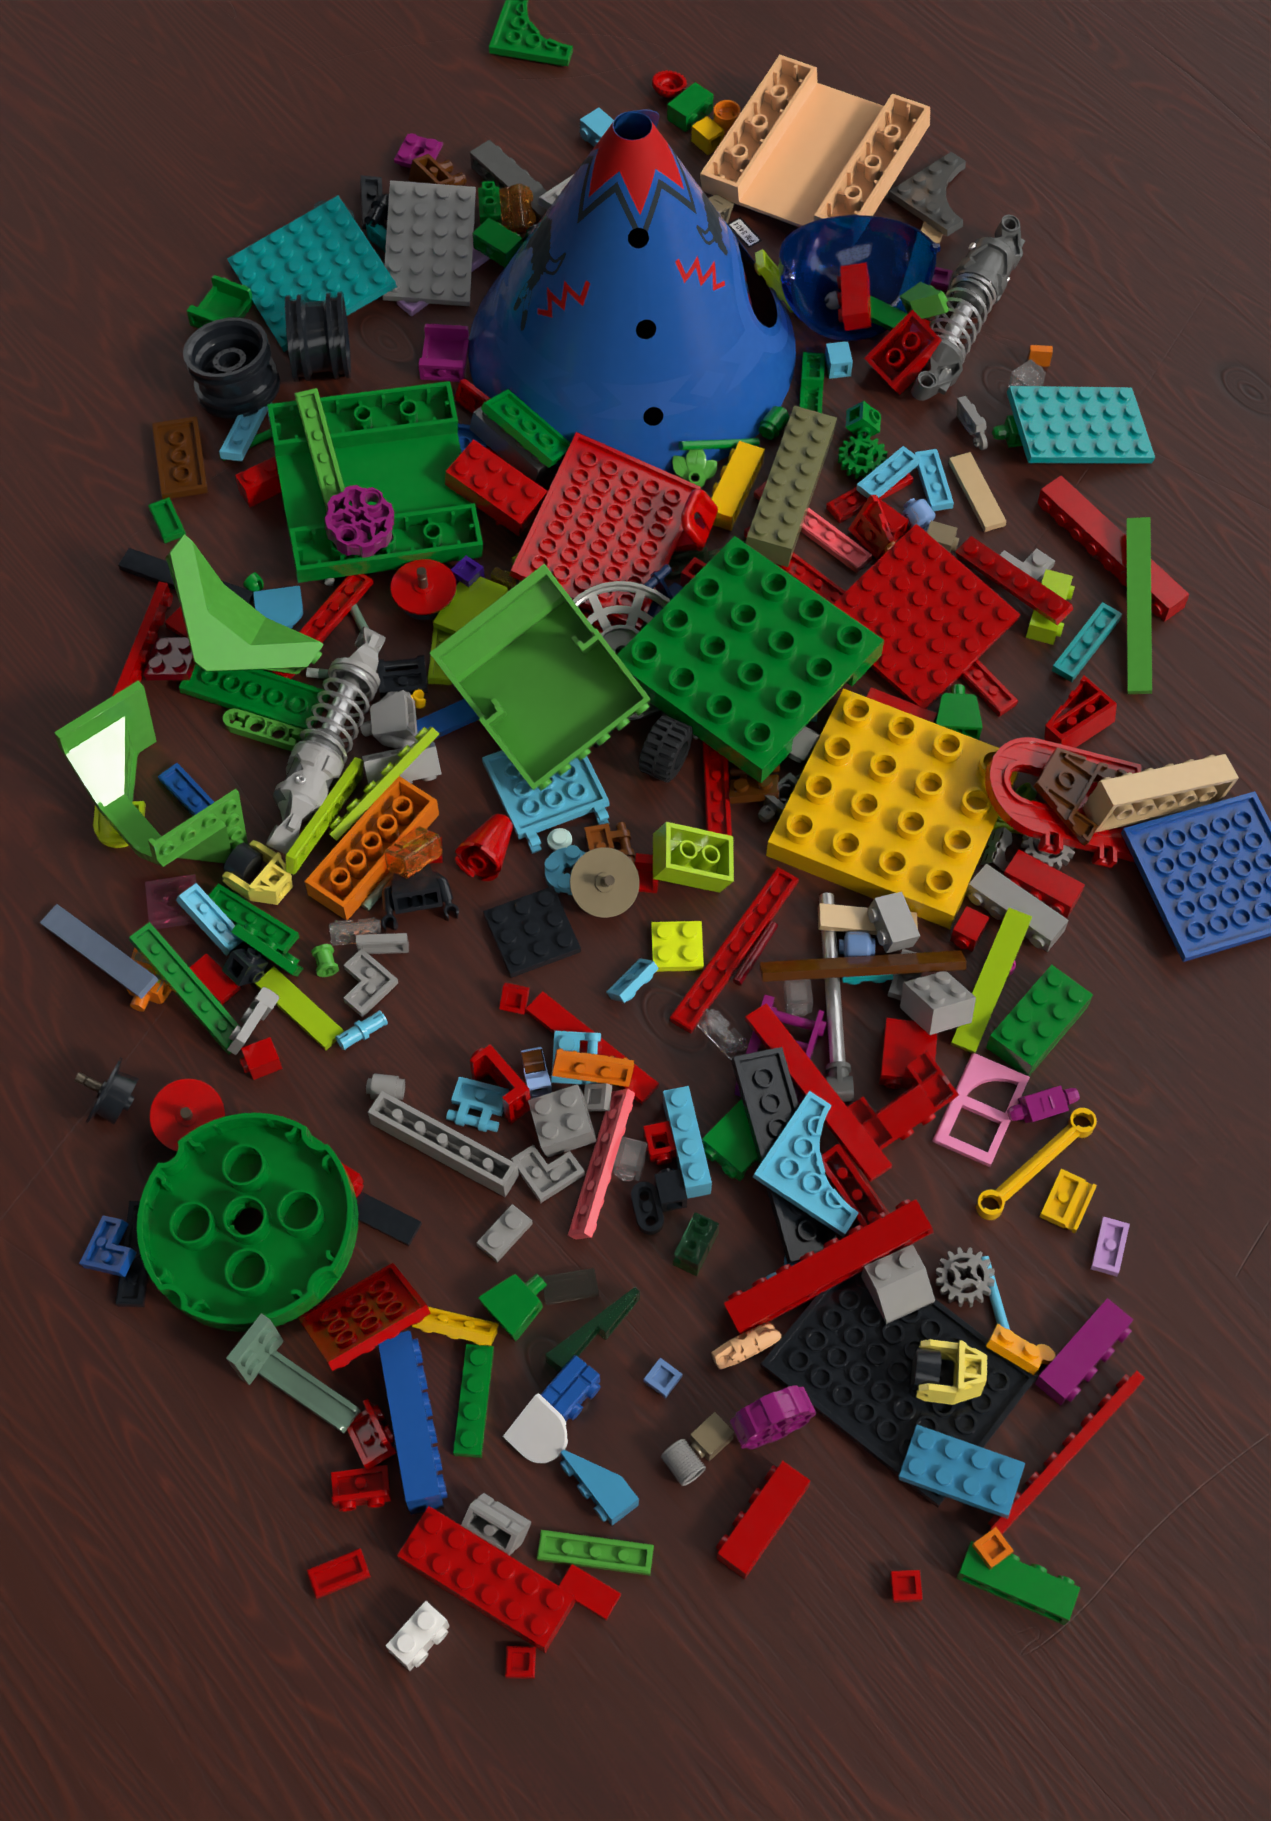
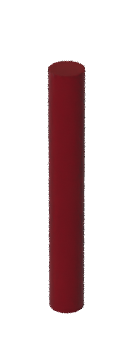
M769 921L733 979L735 984L741 986L778 928L776 922Z

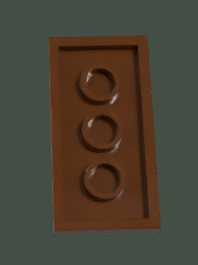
M197 416L152 423L162 498L170 497L172 499L208 493Z

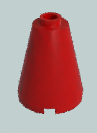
M494 814L460 843L455 850L457 854L455 861L460 869L472 878L475 875L482 877L481 881H493L501 872L513 830L511 820L506 815Z

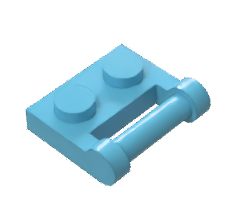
M555 1031L552 1068L556 1050L563 1049L564 1051L571 1052L574 1050L580 1053V1041H588L587 1053L597 1054L601 1033ZM556 1076L551 1077V1083L598 1084V1082Z

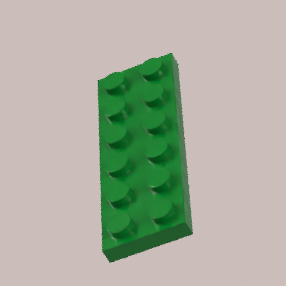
M196 664L190 680H183L179 686L180 693L230 709H240L302 729H309L306 725V719L314 716L311 711L312 706L320 703L317 695L319 692L325 691L261 669L205 672ZM329 694L322 695V701L328 703L331 696ZM318 707L316 713L321 716L325 708ZM312 720L310 725L315 729L319 720Z

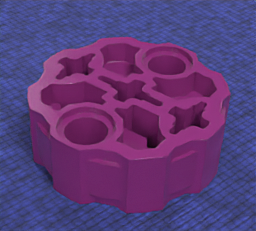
M358 485L345 487L343 492L331 497L327 504L325 529L328 539L333 541L339 552L347 556L353 554L365 558L374 556L376 551L386 548L390 543L394 526V510L392 504L384 499L381 491L373 487L361 488ZM368 502H376L377 504H375V505H369V504H367V503H368ZM344 538L353 539L349 542L343 541Z
M795 1385L772 1392L745 1406L730 1420V1424L741 1448H748L750 1450L775 1442L803 1427L816 1415V1412L804 1387Z

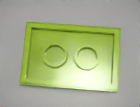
M479 577L470 587L459 581L453 600L448 606L440 610L433 621V627L453 635L506 594L508 588L483 577Z

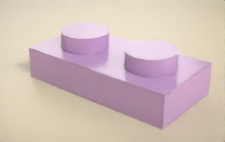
M1107 1217L1102 1218L1091 1264L1092 1270L1118 1276L1130 1224Z

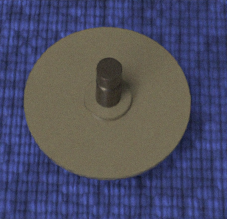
M596 848L586 852L576 861L570 875V889L575 902L588 914L600 918L614 917L625 912L634 903L639 891V875L634 863L624 853L613 848Z

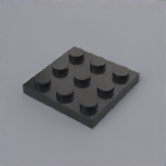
M553 886L483 911L484 918L510 978L581 952L579 942Z

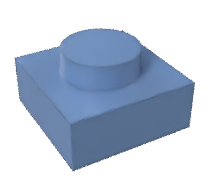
M660 1358L644 1378V1383L664 1398H667L682 1378V1373Z

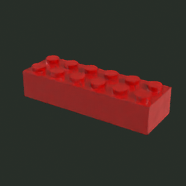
M428 1506L397 1555L400 1563L543 1653H546L576 1603L575 1596L430 1506Z

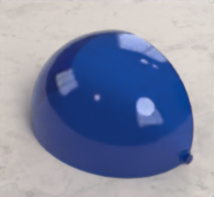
M845 215L824 218L799 227L785 238L779 253L778 269L780 284L791 310L813 331L835 340L854 341L866 339L887 331V329L871 322V327L845 331L844 323L839 322L838 309L831 310L826 307L828 302H825V297L827 294L836 290L841 292L837 284V276H841L840 266L867 262L870 278V296L906 312L899 296L919 282L930 286L936 267L937 252H940L941 247L939 243L933 242L925 233L917 228L889 218L868 215Z

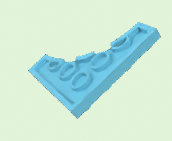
M809 1091L754 1173L753 1178L844 1237L859 1212L842 1199L835 1188L831 1187L825 1175L826 1171L820 1153V1136L826 1115L832 1105Z

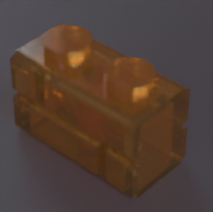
M515 184L499 189L503 226L518 235L527 233L526 230L533 226L536 221L535 213L532 210L531 201H533V193L530 187Z
M421 826L384 851L388 871L395 874L398 873L399 876L406 879L421 871L423 867L438 859L443 853L439 834L428 831V829Z

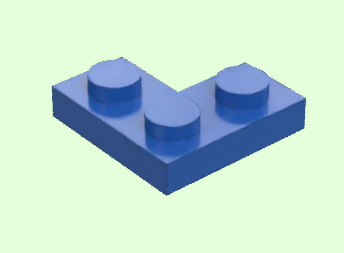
M103 1215L79 1264L87 1269L125 1277L137 1253L132 1248L119 1245L128 1223L123 1219Z

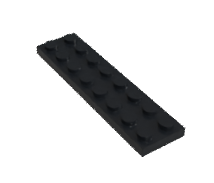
M782 1047L735 1056L731 1059L760 1164L799 1107ZM766 1187L788 1264L800 1261L799 1258L810 1251L817 1253L823 1250L825 1243L837 1238L833 1230Z

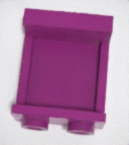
M425 324L422 358H419L420 380L460 382V380L465 379L469 349L468 326Z

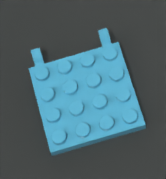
M503 750L482 757L485 769L508 818L513 824L518 839L526 837L532 853L542 850L539 845L541 841L537 833L591 812H594L598 825L609 823V815L605 807L609 806V799L587 756L581 761L578 758L570 763L572 768L563 775L555 774L550 778L552 783L542 791L539 788L534 791Z

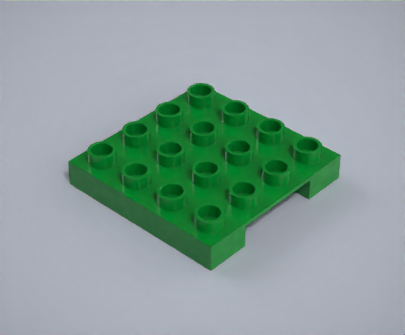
M450 381L320 398L344 488L358 485L361 488L373 487L382 492L384 499L392 504L394 510V526L390 543L386 548L376 551L374 556L365 558L353 554L347 556L339 552L337 546L327 537L325 529L327 512L296 401L267 404L298 583L400 569L403 565L420 559H430L445 563L459 561L465 556L471 559L482 557L483 542L475 503H470L445 485L446 470L462 453L458 438V418ZM368 502L367 504H369V505H375V504H377V503H376V502ZM344 538V539H343V541H346V542H349V541H352V540H353V539H351V538Z
M734 536L617 656L649 696L651 704L670 718L691 726L696 737L756 781L762 783L792 751L795 736L845 683L853 686L882 655L884 640Z

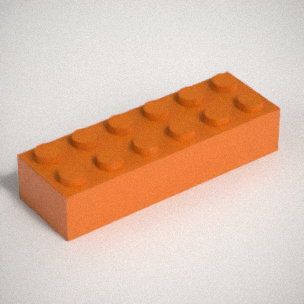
M399 776L305 880L308 895L348 921L364 900L417 841V838L438 817L437 800Z

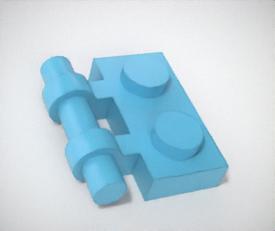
M459 1077L451 1101L452 1104L459 1105L460 1107L458 1111L449 1109L446 1119L454 1121L459 1126L466 1124L478 1127L479 1131L487 1132L489 1130L497 1132L499 1122L490 1120L492 1114L502 1116L504 1111L502 1097L509 1092V1089ZM469 1108L482 1111L481 1117L469 1115Z

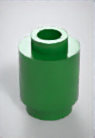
M773 406L760 422V434L770 440L777 437L788 424L790 418L788 411L784 407Z

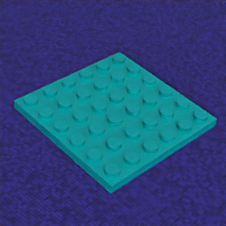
M339 195L227 258L242 285L251 289L253 303L284 352L288 350L285 320L286 295H291L292 299H296L297 294H302L305 302L324 301L326 299V292H331L334 297L337 296V292L342 291L348 316L397 287L396 282Z

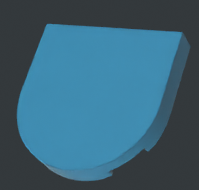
M300 586L253 592L255 609L266 618L289 628H293V625L302 618L303 604Z

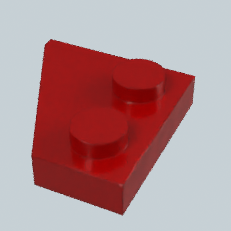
M876 494L870 495L848 530L876 559H880L885 552V547L894 539L878 496Z

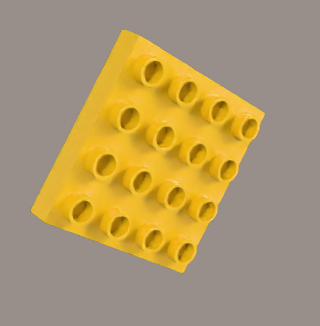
M843 688L769 838L766 856L873 899L902 892L910 912H917L918 917L951 929L965 898L972 875L999 817L989 801L985 788L986 767L991 757L999 748ZM1013 772L1011 774L1012 789L1020 772Z

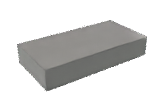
M407 933L356 935L358 951L362 948L368 954L409 952Z

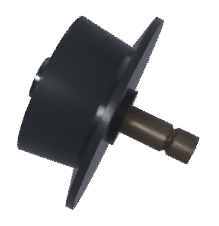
M122 1057L119 1058L109 1079H105L103 1084L91 1077H87L81 1072L77 1074L75 1082L83 1084V1086L98 1093L95 1097L97 1101L85 1123L88 1124L97 1113L114 1125L122 1110L128 1111L135 1098L131 1093L139 1078L119 1071Z

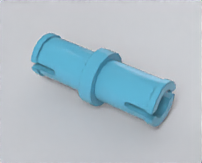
M379 1010L362 1022L358 1020L352 1028L335 1036L342 1050H346L359 1040L368 1039L369 1034L384 1025L386 1026L388 1022L384 1014Z

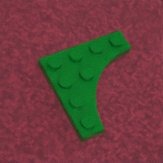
M505 0L489 45V53L568 66L573 53V46L557 42L551 38L546 39L540 35V31L530 22L528 17L527 5L529 0Z

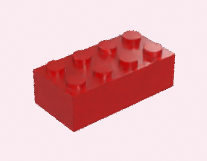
M474 439L446 470L445 485L470 503H475L477 508L517 536H520L536 517L548 493L546 489Z

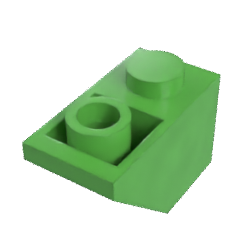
M919 282L899 296L906 312L909 313L913 309L921 319L944 314L949 311L946 304L948 299L944 292L938 291L933 286L923 282Z

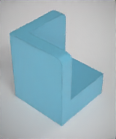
M848 342L826 344L825 362L829 379L851 376L853 361Z

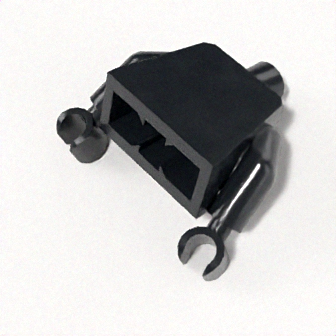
M414 860L406 862L403 868L395 869L393 878L387 882L382 890V905L385 916L382 918L381 923L385 931H387L386 924L389 921L394 922L395 930L398 928V922L393 916V911H395V914L441 907L443 906L442 903H445V920L449 921L448 911H454L456 918H458L459 908L457 905L452 904L454 898L448 880L437 871H432L429 864L419 865Z

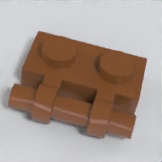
M625 822L617 823L616 831H610L609 823L584 827L589 851L603 847L614 849L613 842H619L621 850L618 851L628 856L635 865V851L631 848V834L626 828Z

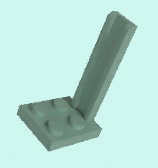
M261 1313L227 1356V1361L240 1379L248 1385L253 1382L257 1375H260L344 1434L360 1413V1409L277 1352V1349L284 1341L271 1320Z

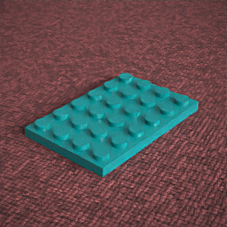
M1009 386L1007 390V396L1028 463H1152L1155 459L1132 387Z

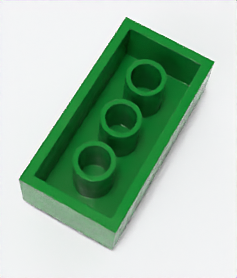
M1051 964L993 1031L986 1048L1019 1073L1030 1076L1088 1008L1093 994Z

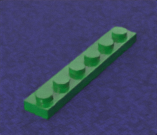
M150 922L131 935L129 941L224 1051L230 1055L231 1052L227 1049L232 1040L229 1039V1036L236 1026L240 1027V1025Z

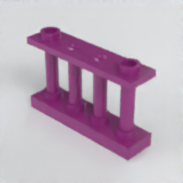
M764 995L761 1006L767 1003L782 1023L813 1031L809 1044L796 1040L811 1060L817 1037H823L827 1022L823 1021L824 1011L819 1010L816 1021L778 1011L776 1007H773L775 997ZM754 1031L752 1032L746 1054L759 1052L763 1044ZM736 1082L735 1095L741 1097L738 1084ZM795 1087L794 1090L798 1104H801L804 1100V1096L799 1091V1089Z

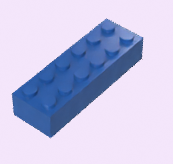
M411 1331L400 1332L396 1337L380 1343L379 1350L405 1500L410 1514L413 1515L425 1512L428 1506L433 1509L444 1508L443 1499L448 1498L443 1474L438 1475V1471L443 1470L438 1446L433 1447V1444L438 1443L433 1419L428 1420V1417L433 1416L428 1392L423 1393V1390L428 1389L423 1365L418 1366L419 1363H423L418 1338H412Z

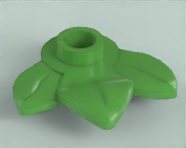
M703 449L690 450L686 458L678 455L673 456L672 466L675 474L701 488L705 485L706 480L714 477L717 471V461H706ZM696 475L699 480L694 482L691 480V476Z

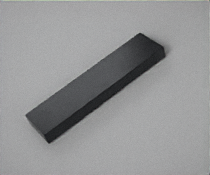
M129 1201L126 1222L128 1226L125 1230L123 1246L132 1248L137 1253L126 1276H119L116 1297L117 1307H145L149 1274L141 1258L137 1238V1216L140 1201Z

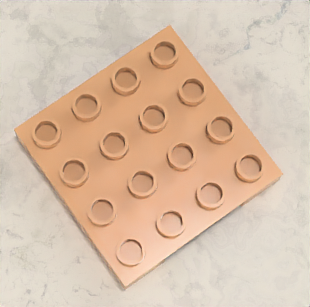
M779 55L700 173L702 191L711 195L717 194L735 204L808 231L809 229L825 235L827 238L853 247L930 126V107L895 94H891L884 106L817 83V67Z

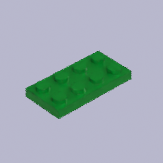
M509 389L483 403L481 410L487 414L488 418L501 426L508 435L516 439L524 449L530 451L542 464L550 468L564 459L571 442Z

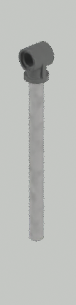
M832 893L820 894L819 904L835 905L834 895ZM821 930L823 958H838L836 931ZM840 977L824 978L830 1063L825 1066V1072L828 1075L826 1080L843 1102H853V1076H849L851 1065L845 1062Z

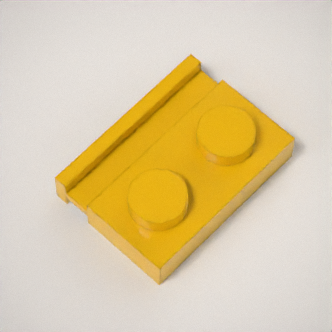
M1061 1169L1039 1217L1062 1228L1070 1229L1072 1233H1076L1097 1185L1094 1183L1092 1185L1086 1182L1085 1179Z

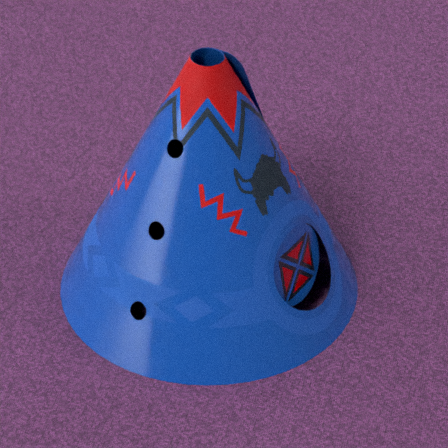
M652 110L628 111L616 117L486 293L478 307L470 332L468 351L470 373L474 386L490 399L509 389L569 442H572L575 433L578 432L676 476L672 466L673 456L678 455L686 458L687 453L690 451L679 450L678 444L680 441L754 438L760 433L759 427L762 419L773 406L782 405L789 391L795 369L796 342L787 309L782 300H779L773 288H770L777 308L776 324L768 328L758 321L753 312L742 258L753 267L755 262L658 131L659 114ZM635 228H643L648 232L649 241L642 248H634L628 242V234ZM642 320H651L656 325V333L649 339H642L636 334L637 324ZM651 407L660 408L663 412L662 421L655 426L646 424L643 419L644 412ZM732 448L703 449L706 461L722 460L729 456ZM563 459L554 465L560 467Z

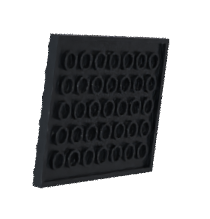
M862 1271L817 1295L761 1363L760 1367L785 1387L795 1385L804 1387L815 1411L898 1477L916 1425L984 1448L1037 1378L1036 1375L1030 1374L987 1348L988 1339L936 1299L934 1303L886 1324L861 1277ZM932 1339L959 1343L961 1340L966 1342L969 1347L976 1348L986 1354L987 1381L981 1396L953 1405L928 1402L917 1398V1390L911 1389V1371L916 1347L919 1348L920 1342ZM941 1359L939 1385L953 1386L954 1362ZM907 1483L937 1508L946 1498V1496Z

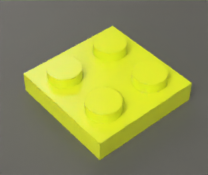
M702 921L651 922L652 958L659 968L656 972L704 970Z

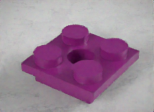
M407 134L394 159V163L411 168L413 159L426 154H430L436 160L443 142L419 137L416 134Z

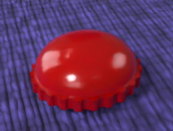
M666 70L658 72L653 76L652 86L659 95L673 98L686 89L687 80L676 71Z

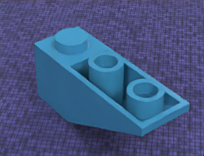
M566 1450L561 1451L562 1462L560 1465L569 1477L575 1476L579 1482L577 1485L578 1490L585 1499L590 1497L596 1504L594 1510L603 1522L608 1520L613 1526L639 1506V1498L622 1476Z

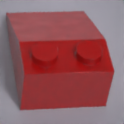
M912 309L864 359L900 395L918 377L942 339Z

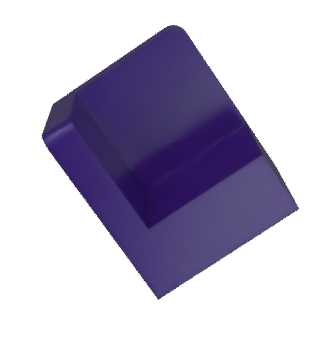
M468 556L461 559L451 569L456 579V585L460 581L467 587H470L479 577L485 578L484 567Z

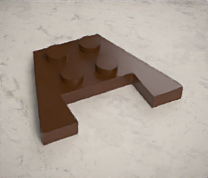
M1057 747L1033 787L1081 844L1085 846L1090 842L1098 827L1097 824L1077 811L1094 779L1099 782L1103 778H1116L1127 772L1122 769L1117 771L1110 769L1107 764L1101 762L1096 764L1087 761L1084 756Z

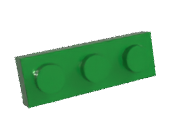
M247 923L245 926L236 924L231 931L290 974L298 977L303 970L298 965L300 961L289 952L285 955L277 950L279 945L271 939L266 938L265 941L257 936L259 931Z

